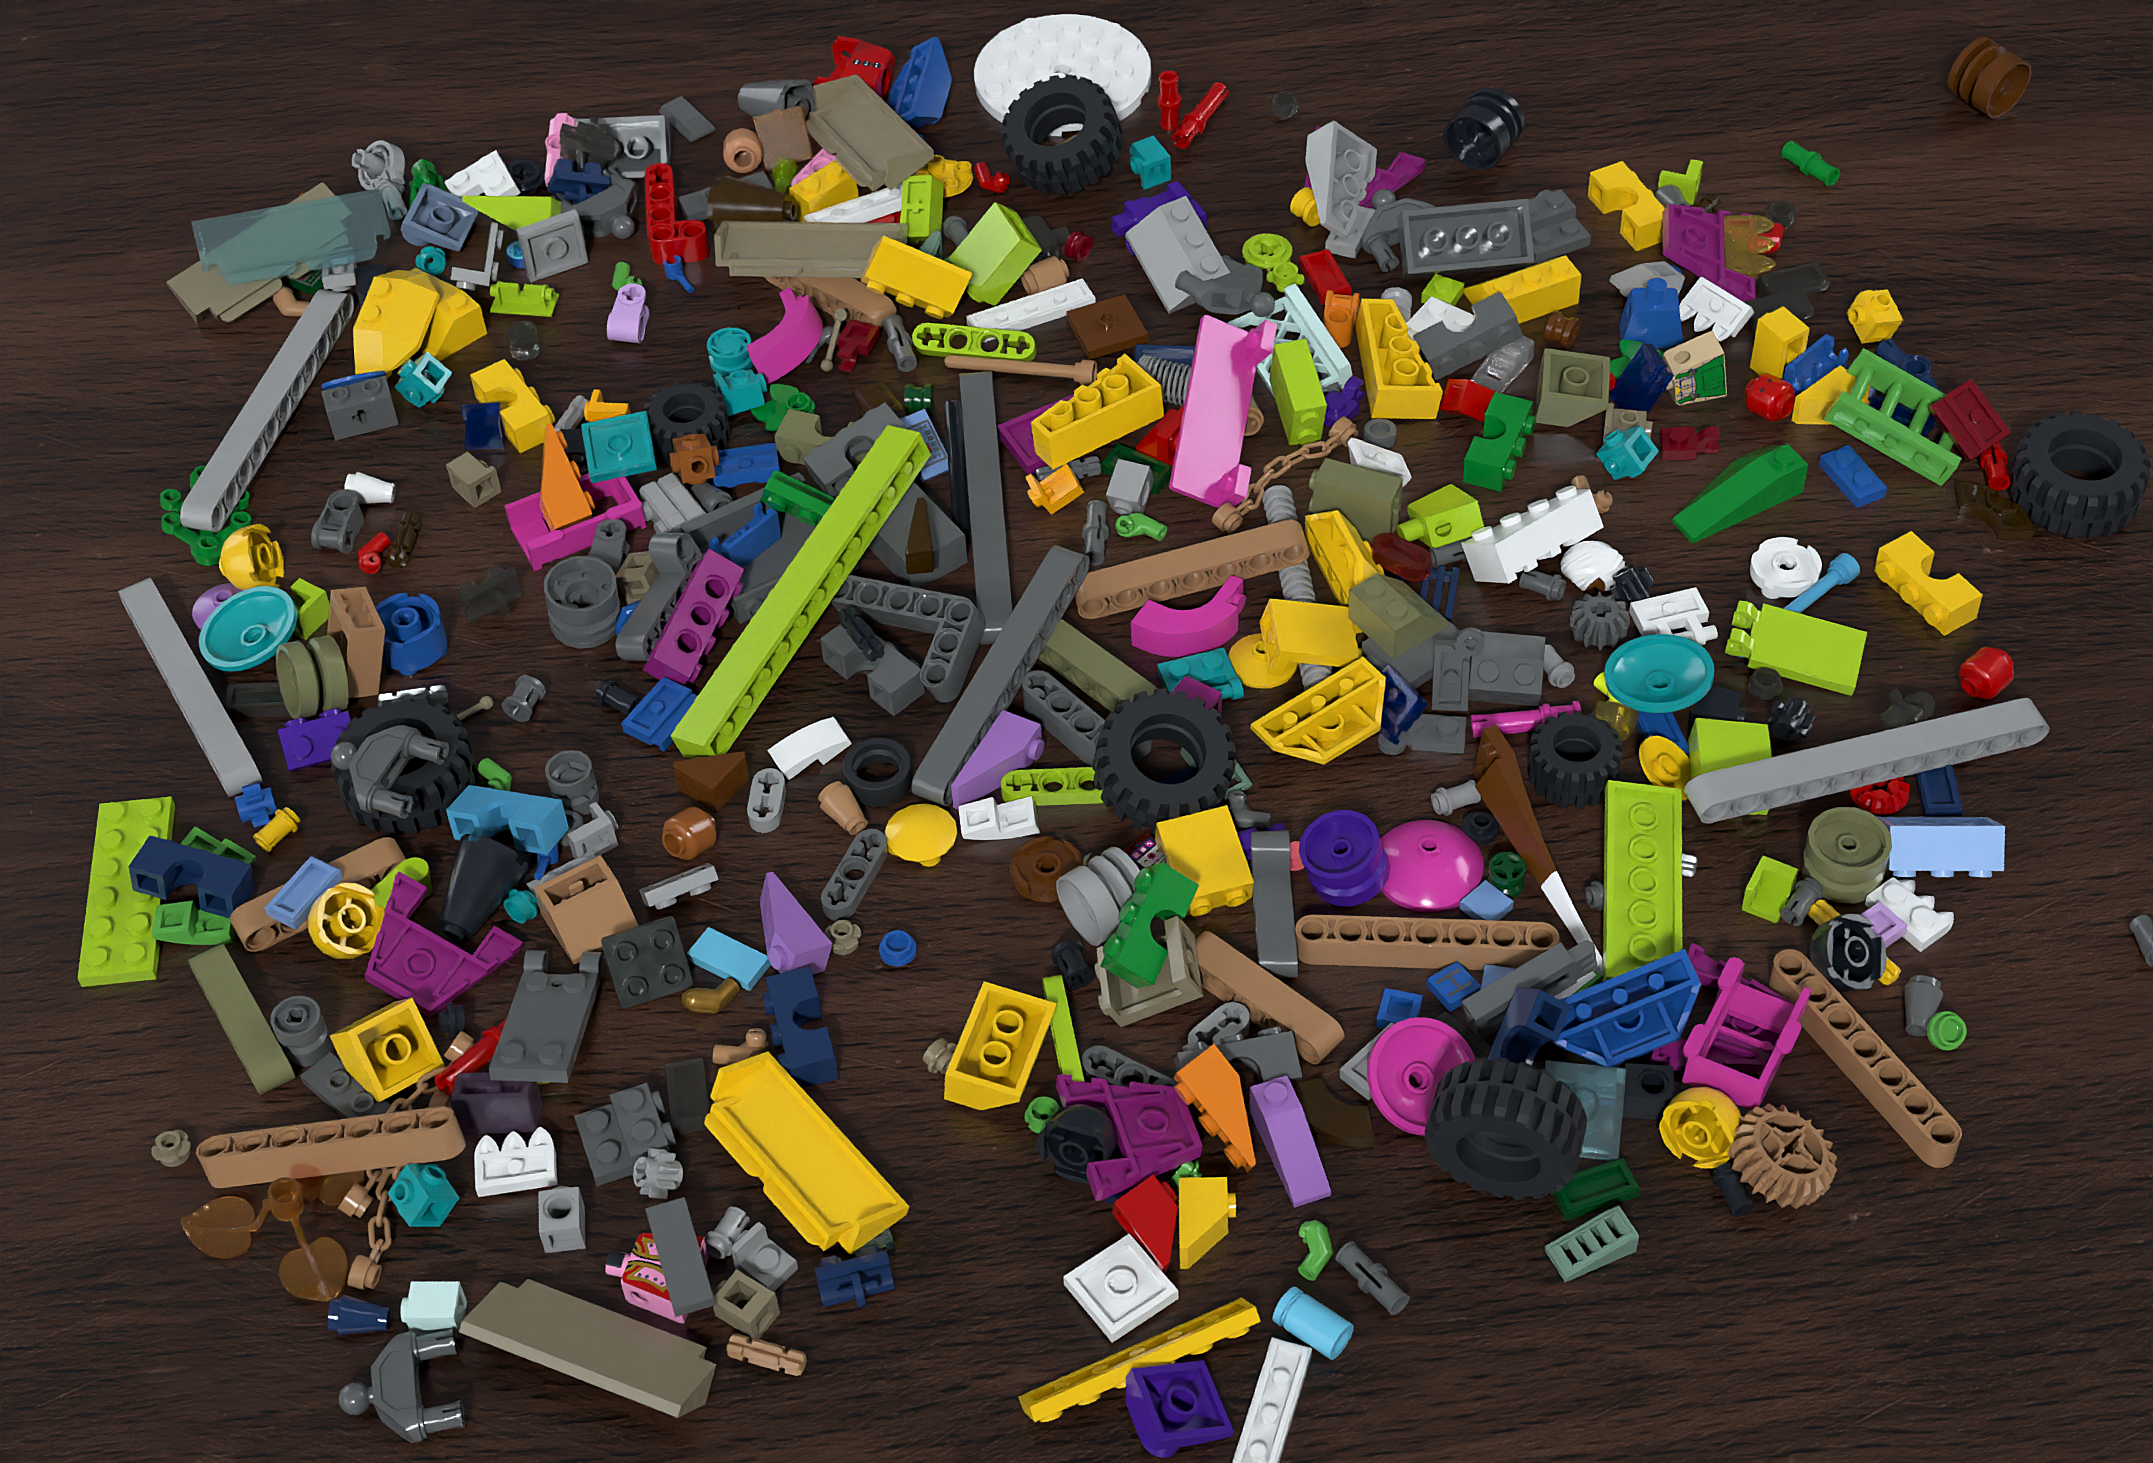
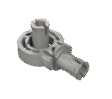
M382 140L372 143L366 150L358 149L357 153L353 154L352 165L358 169L361 185L365 189L372 191L375 200L385 203L389 218L394 220L403 218V214H407V208L401 195L404 191L403 184L405 183L403 179L405 159L402 150L398 146Z

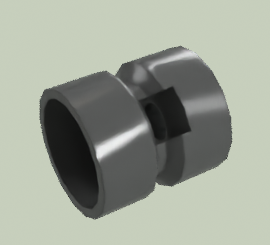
M568 750L554 755L548 761L545 773L551 797L562 800L564 810L576 811L581 817L591 813L589 805L594 802L598 804L600 797L592 762L589 757L581 751Z
M293 996L281 1001L274 1008L271 1014V1026L288 1062L300 1067L312 1066L329 1053L332 1047V1040L316 1001L306 996Z

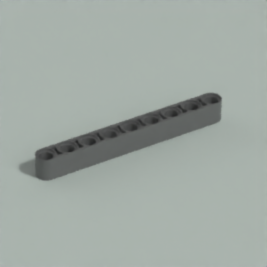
M1054 545L1049 550L919 766L912 782V793L914 795L943 806H949L953 802L952 783L1002 710L1007 711L1022 686L1023 677L1032 669L1088 573L1090 561L1087 555Z

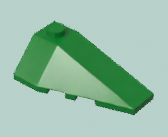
M1788 444L1759 448L1735 459L1673 518L1672 523L1692 544L1803 493L1808 463Z

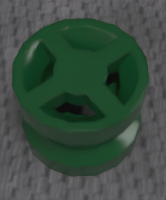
M914 384L905 385L904 408L906 416L923 409L926 410L928 416L933 415V384H925L923 387H916Z
M1512 852L1496 854L1489 862L1487 881L1510 899L1516 898L1524 889V877L1526 875L1524 859Z

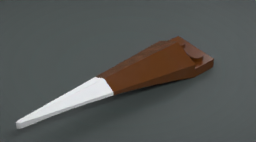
M1496 724L1483 729L1475 766L1473 767L1474 775L1478 781L1475 788L1521 858L1524 859L1526 866L1578 944L1586 940L1593 942L1569 898L1546 847L1521 777L1515 752ZM1595 947L1597 960L1595 971L1603 976V959Z

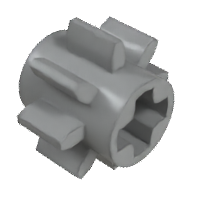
M650 1148L648 1157H640L636 1161L633 1169V1180L636 1186L641 1187V1194L649 1195V1198L667 1199L668 1190H676L680 1186L683 1169L681 1163L675 1161V1153Z

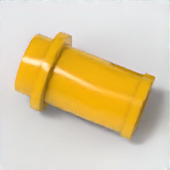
M284 807L282 810L277 809L275 811L276 816L258 833L253 835L256 843L268 853L290 832L298 830L297 825L301 821L288 807Z

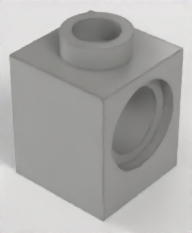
M1121 459L1117 460L1106 492L1110 507L1115 512L1121 515L1143 514L1155 480L1150 466Z
M558 1186L551 1190L539 1191V1234L545 1253L586 1249L585 1206L579 1186ZM568 1214L567 1216H565V1217H563V1218H557V1217H559V1216H561V1215Z

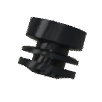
M1492 87L1480 88L1472 93L1462 108L1450 119L1444 129V141L1448 151L1464 166L1475 170H1489L1498 164L1507 150L1520 137L1525 128V117L1521 107L1514 98L1504 91Z

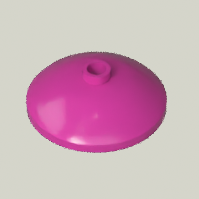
M1436 820L1410 821L1391 829L1381 838L1390 863L1389 878L1381 891L1387 898L1401 907L1428 913L1450 910L1460 906V901L1481 884L1484 871L1482 853L1476 842L1471 840L1463 830L1454 825Z
M1409 1018L1389 1027L1373 1045L1367 1064L1369 1090L1377 1108L1389 1122L1403 1131L1424 1136L1438 1083L1452 1068L1466 1061L1472 1064L1476 1058L1465 1039L1447 1024L1431 1018ZM1410 1075L1416 1078L1417 1087H1413L1409 1083Z

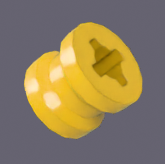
M1309 187L1299 190L1291 201V212L1297 217H1303V221L1311 227L1320 224L1313 190Z

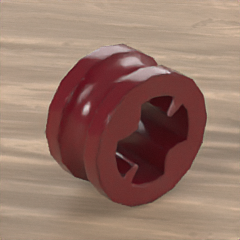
M1074 231L1065 243V256L1074 258L1075 261L1080 263L1084 262L1092 250V237L1088 235L1083 236L1081 232Z

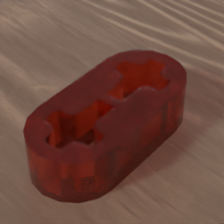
M1383 533L1373 539L1372 559L1376 564H1380L1381 567L1410 581H1422L1431 574L1432 556L1424 548L1391 533Z

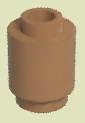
M1051 256L1028 266L1020 277L1025 291L1030 296L1066 284L1069 271L1063 259L1058 260L1056 256Z

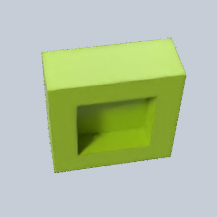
M1435 274L1422 292L1421 302L1426 303L1432 296L1455 306L1464 293V283Z

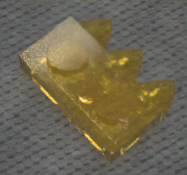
M1758 215L1724 216L1725 268L1755 279L1758 277V274L1772 269L1776 262L1769 257L1758 254L1772 249L1775 246V242L1757 234L1770 230L1774 226V222Z

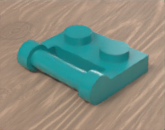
M1224 647L1157 664V673L1163 688L1167 689V694H1170L1180 681L1187 676L1222 692V699L1231 697L1232 700L1244 697L1241 680L1236 676Z

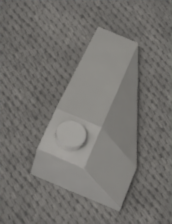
M1332 121L1307 136L1305 161L1320 223L1323 227L1344 239L1348 237L1356 219L1359 202L1364 200L1367 194L1365 188L1375 176L1377 149L1337 122Z

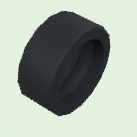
M869 738L852 747L843 760L845 785L850 786L857 802L871 807L888 806L903 798L912 785L910 756L905 747L894 740ZM874 762H886L899 768L897 774L883 782L871 783L857 777L858 771Z

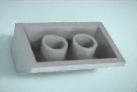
M1187 196L1159 206L1125 234L1127 241L1168 313L1196 303L1193 296L1175 287V281L1180 272L1187 270L1190 274L1203 281L1212 278L1216 279L1230 273Z

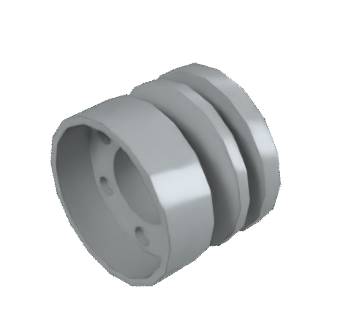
M1118 847L1106 849L1100 856L1096 855L1088 862V868L1078 866L1056 881L1057 894L1066 916L1078 933L1091 945L1099 946L1116 933L1121 922L1118 919L1119 913L1123 906L1131 900L1136 890L1134 881L1140 870L1133 860Z

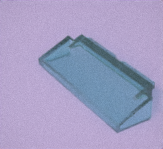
M379 188L191 222L202 271L207 272L209 271L208 266L218 264L220 276L224 277L229 285L291 275L296 270V264L304 262L309 270L314 271L369 261L375 257L376 249H378L376 236L383 235L384 239H390L391 234Z

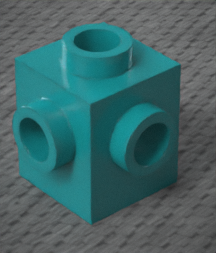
M426 352L414 362L409 359L400 368L398 375L401 378L394 388L407 401L420 408L428 401L435 403L445 391L443 386L452 372L430 353Z
M1641 425L1624 431L1616 429L1609 433L1603 440L1605 444L1596 455L1613 479L1616 480L1626 476L1634 478L1641 474L1659 451Z
M406 1164L388 1192L399 1214L405 1219L409 1227H440L459 1199V1196L447 1180L444 1171L438 1165Z

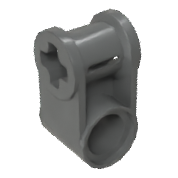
M339 490L329 496L319 519L315 522L312 529L311 542L315 549L322 550L324 547L339 549L341 553L345 554L351 552L355 539L364 525V517L354 492Z
M619 519L601 521L596 527L592 548L588 556L601 559L610 565L615 575L629 553H631L630 545L625 540L626 526L623 521Z

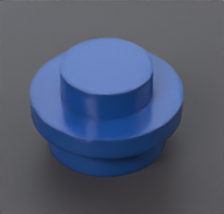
M901 930L887 933L879 945V954L882 961L890 966L899 967L907 965L915 958L917 953L915 940L908 933Z

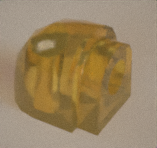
M1598 701L1592 712L1593 715L1597 716L1598 721L1604 719L1610 723L1609 729H1615L1619 734L1618 740L1622 742L1626 741L1635 732L1639 718L1637 710L1616 702Z

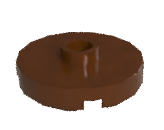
M1042 836L1030 839L1018 847L1010 865V875L1014 887L1024 897L1036 902H1054L1059 900L1056 881L1074 868L1083 866V859L1080 851L1071 842L1064 839L1061 842L1053 840L1051 836Z

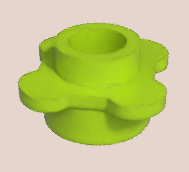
M1284 261L1277 263L1273 267V271L1267 273V281L1273 282L1277 286L1278 291L1284 292V288L1293 284L1302 285L1304 283V276L1298 274V267L1294 263Z

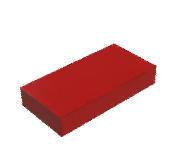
M1329 249L1299 256V265L1321 304H1325L1327 290H1332L1334 294L1352 296V288Z

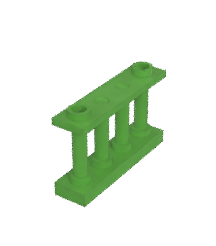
M1863 348L1847 370V373L1857 378L1850 394L1842 391L1827 411L1824 420L1942 486L1957 469L1961 458L1950 452L1953 442L1945 431L1938 445L1920 434L1927 419L1939 424L1928 408L1946 396V394ZM1869 385L1886 394L1879 411L1862 402ZM1898 402L1916 411L1909 427L1891 418Z

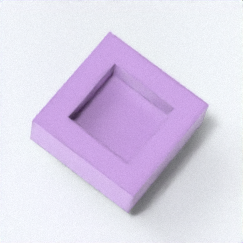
M1878 902L1861 914V916L1869 919L1875 925L1870 928L1874 931L1876 937L1882 936L1885 948L1906 933L1908 925L1881 902Z

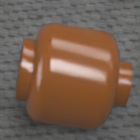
M697 807L685 808L670 817L663 826L662 843L665 849L672 856L682 860H692L704 853L715 844L717 838L714 818Z

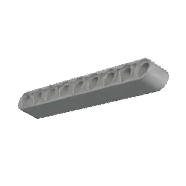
M147 578L119 590V596L129 617L228 797L231 798L242 793L243 786L257 782L262 784V778L251 755L152 579Z

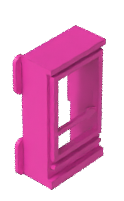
M589 473L582 475L578 483L583 492H589L593 503L613 496L618 506L610 508L604 514L563 530L551 532L548 530L544 523L546 520L539 507L540 492L504 505L510 529L534 571L541 569L544 563L552 562L557 558L560 559L591 547L596 527L603 520L619 519L623 521L626 526V532L634 530L639 526L641 529L646 528L642 503L625 477L591 483Z
M1732 957L1727 961L1718 979L1717 984L1722 989V992L1705 1025H1695L1683 1047V1054L1688 1059L1682 1083L1692 1087H1710L1720 1090L1730 1097L1736 1105L1753 1110L1756 1106L1760 1108L1784 1055L1791 1052L1801 1032L1800 1022L1805 1015L1812 989L1804 987L1796 1005L1745 986L1740 984L1745 963L1739 958ZM1727 1014L1779 1034L1780 1037L1776 1046H1772L1768 1041L1762 1042L1722 1026ZM1718 1032L1756 1046L1765 1053H1772L1759 1080L1706 1059Z

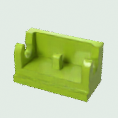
M933 175L909 176L902 183L900 223H908L907 241L913 244H919V240L926 241L935 230L941 232L944 184Z

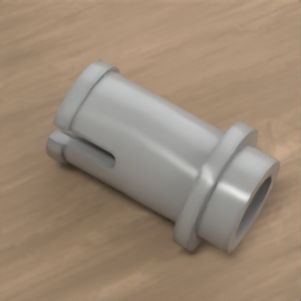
M1545 645L1543 670L1548 675V681L1551 685L1558 686L1559 688L1570 685L1575 678L1574 667L1571 663L1564 662L1551 645Z
M1470 780L1467 783L1449 789L1438 788L1436 793L1431 795V802L1435 812L1438 815L1444 814L1448 816L1452 814L1454 809L1478 803L1481 800V795L1475 788V781Z
M733 1206L729 1207L715 1230L707 1233L705 1242L709 1255L721 1260L725 1256L732 1254L731 1248L736 1238L750 1222V1218L745 1216L746 1213L743 1210Z

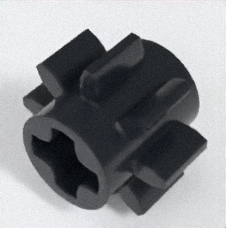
M1630 564L1612 575L1615 584L1610 586V591L1612 595L1614 594L1616 601L1625 600L1630 607L1631 602L1648 599L1652 595L1648 587L1654 585V580L1646 567L1638 571L1635 564Z
M1788 697L1784 704L1776 700L1769 712L1771 716L1767 724L1772 726L1773 734L1783 741L1794 742L1798 735L1806 739L1813 728L1812 722L1815 715L1811 713L1810 706L1800 698Z

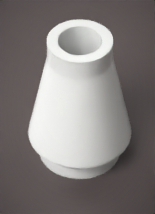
M357 472L355 475H347L344 490L354 492L359 504L393 503L396 485Z

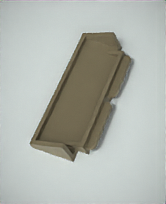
M857 74L813 86L815 111L810 113V120L804 122V128L826 152L836 153V162L859 186H868L874 192L885 184L891 191L934 158V150Z
M322 182L167 281V285L196 324L202 322V313L210 310L217 320L221 318L224 322L231 323L280 291L282 288L280 279L287 275L291 279H299L344 250L348 246L347 230L341 224L344 223L346 227L352 225L353 214Z
M722 221L714 235L716 266L729 267L730 276L862 278L872 249L883 235L907 245L908 223Z
M527 1279L519 1288L500 1282L462 1320L459 1330L462 1334L677 1418L706 1404L716 1364L704 1360L707 1348L705 1346Z

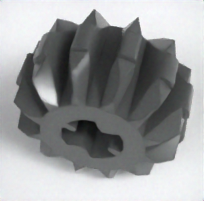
M1600 591L1596 597L1585 594L1582 601H1576L1569 620L1570 630L1573 631L1575 641H1583L1585 648L1595 645L1599 651L1604 645L1614 649L1617 642L1624 641L1630 624L1629 612L1626 611L1625 602H1616L1614 594L1609 597H1603Z

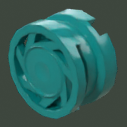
M728 327L714 332L708 338L709 362L716 374L720 373V375L727 377L734 371L749 370L753 366L746 348L752 342L750 335L746 331Z

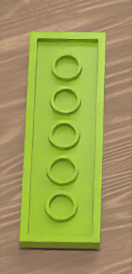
M1608 780L1605 786L1603 982L1682 950V789Z
M171 796L99 804L78 971V980L81 987L157 979L161 941L153 938L152 931L157 905L165 904V900L133 891L128 866L149 835L164 840L172 839L175 804Z

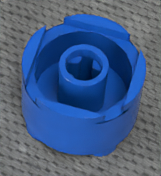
M407 593L395 594L383 600L376 607L385 628L382 661L387 666L399 670L402 675H413L418 670L432 665L448 652L447 635L438 605L431 597L425 594L418 593L419 597H408Z

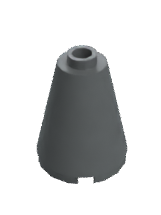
M802 78L747 83L738 94V104L743 112L784 136L802 139L809 135L804 128V122L810 120V113L815 111L813 87L811 85L813 83Z

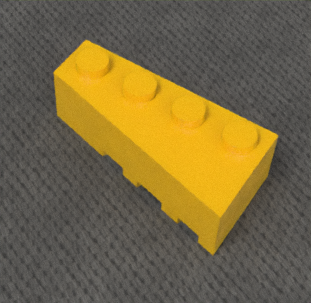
M1361 299L1355 328L1371 418L1436 419L1443 390L1440 384L1435 383L1432 379V370L1428 362L1424 363L1419 355L1420 348L1416 340H1411L1408 334L1409 328L1394 300Z
M1126 354L1122 355L1117 359V365L1111 370L1104 368L1097 374V380L1088 387L1082 384L1074 390V397L1070 400H1060L1031 422L1035 453L1051 469H1055L1164 417L1161 385Z

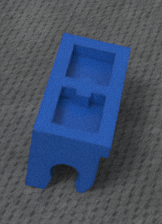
M1826 334L1785 367L1783 380L1793 386L1794 395L1798 396L1841 365L1846 369L1849 357L1847 348H1843L1839 352V357L1836 356L1833 352L1834 338Z
M759 502L753 507L754 518L720 545L718 544V538L715 536L709 541V548L743 568L781 538L777 511L770 508L766 511L765 516L762 511V504Z

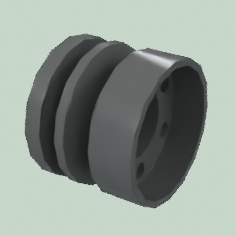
M575 556L562 560L552 567L544 580V594L548 607L550 629L556 639L567 646L579 649L594 648L607 643L616 635L615 625L621 611L616 575L610 565L598 558Z

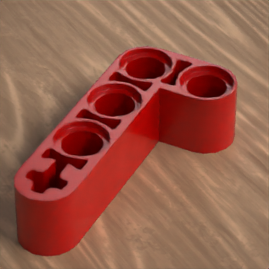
M655 163L648 166L645 170L647 235L653 261L660 265H663L664 260L668 264L675 263V255L680 256L682 263L697 262L707 258L710 248L705 224L699 220L678 221L677 197L672 168L665 163Z

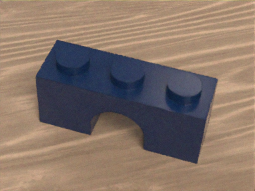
M150 835L128 866L133 891L167 900L177 887L184 884H198L197 890L201 911L229 919L237 907L247 902L255 889L251 864L239 859H230L216 855L204 849H196L178 844L173 840H164Z
M810 966L766 977L768 992L762 994L766 1015H774L776 1023L769 1024L774 1046L782 1045L784 1053L777 1055L779 1064L801 1088L839 1079L836 1059L827 1027L815 1030L800 1028L806 1022L822 1018L819 997Z
M1517 987L1488 1060L1495 1061L1497 1058L1509 1059L1511 1063L1519 1064L1524 1062L1531 1064L1532 1068V1062L1538 1049L1548 1041L1557 1042L1571 1005L1540 989Z

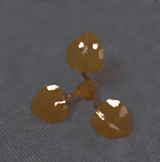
M364 1170L298 1178L296 1180L288 1177L279 1178L270 1184L267 1191L268 1199L262 1201L263 1207L256 1220L254 1210L247 1201L236 1196H226L212 1200L195 1212L181 1217V1225L191 1243L203 1253L215 1258H233L245 1253L251 1245L250 1232L260 1229L269 1210H271L274 1217L278 1220L291 1221L301 1249L290 1251L282 1259L279 1268V1277L282 1285L290 1294L298 1298L327 1302L335 1298L344 1287L348 1272L347 1258L343 1248L331 1238L322 1237L308 1245L299 1221V1216L304 1209L303 1198L312 1202L318 1197L325 1205L338 1206L342 1203L355 1182L363 1186Z

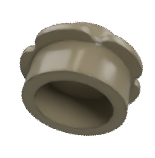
M838 920L832 926H828L824 934L832 942L831 950L834 953L847 955L858 947V938L861 937V930L858 925H852L849 920Z
M940 1038L931 1044L923 1056V1062L928 1065V1071L934 1074L940 1071L942 1074H945L957 1045L954 1042H947L944 1038Z
M181 1130L161 1133L155 1139V1145L152 1147L153 1157L156 1160H160L167 1167L181 1165L190 1155L191 1143L187 1140L188 1135Z

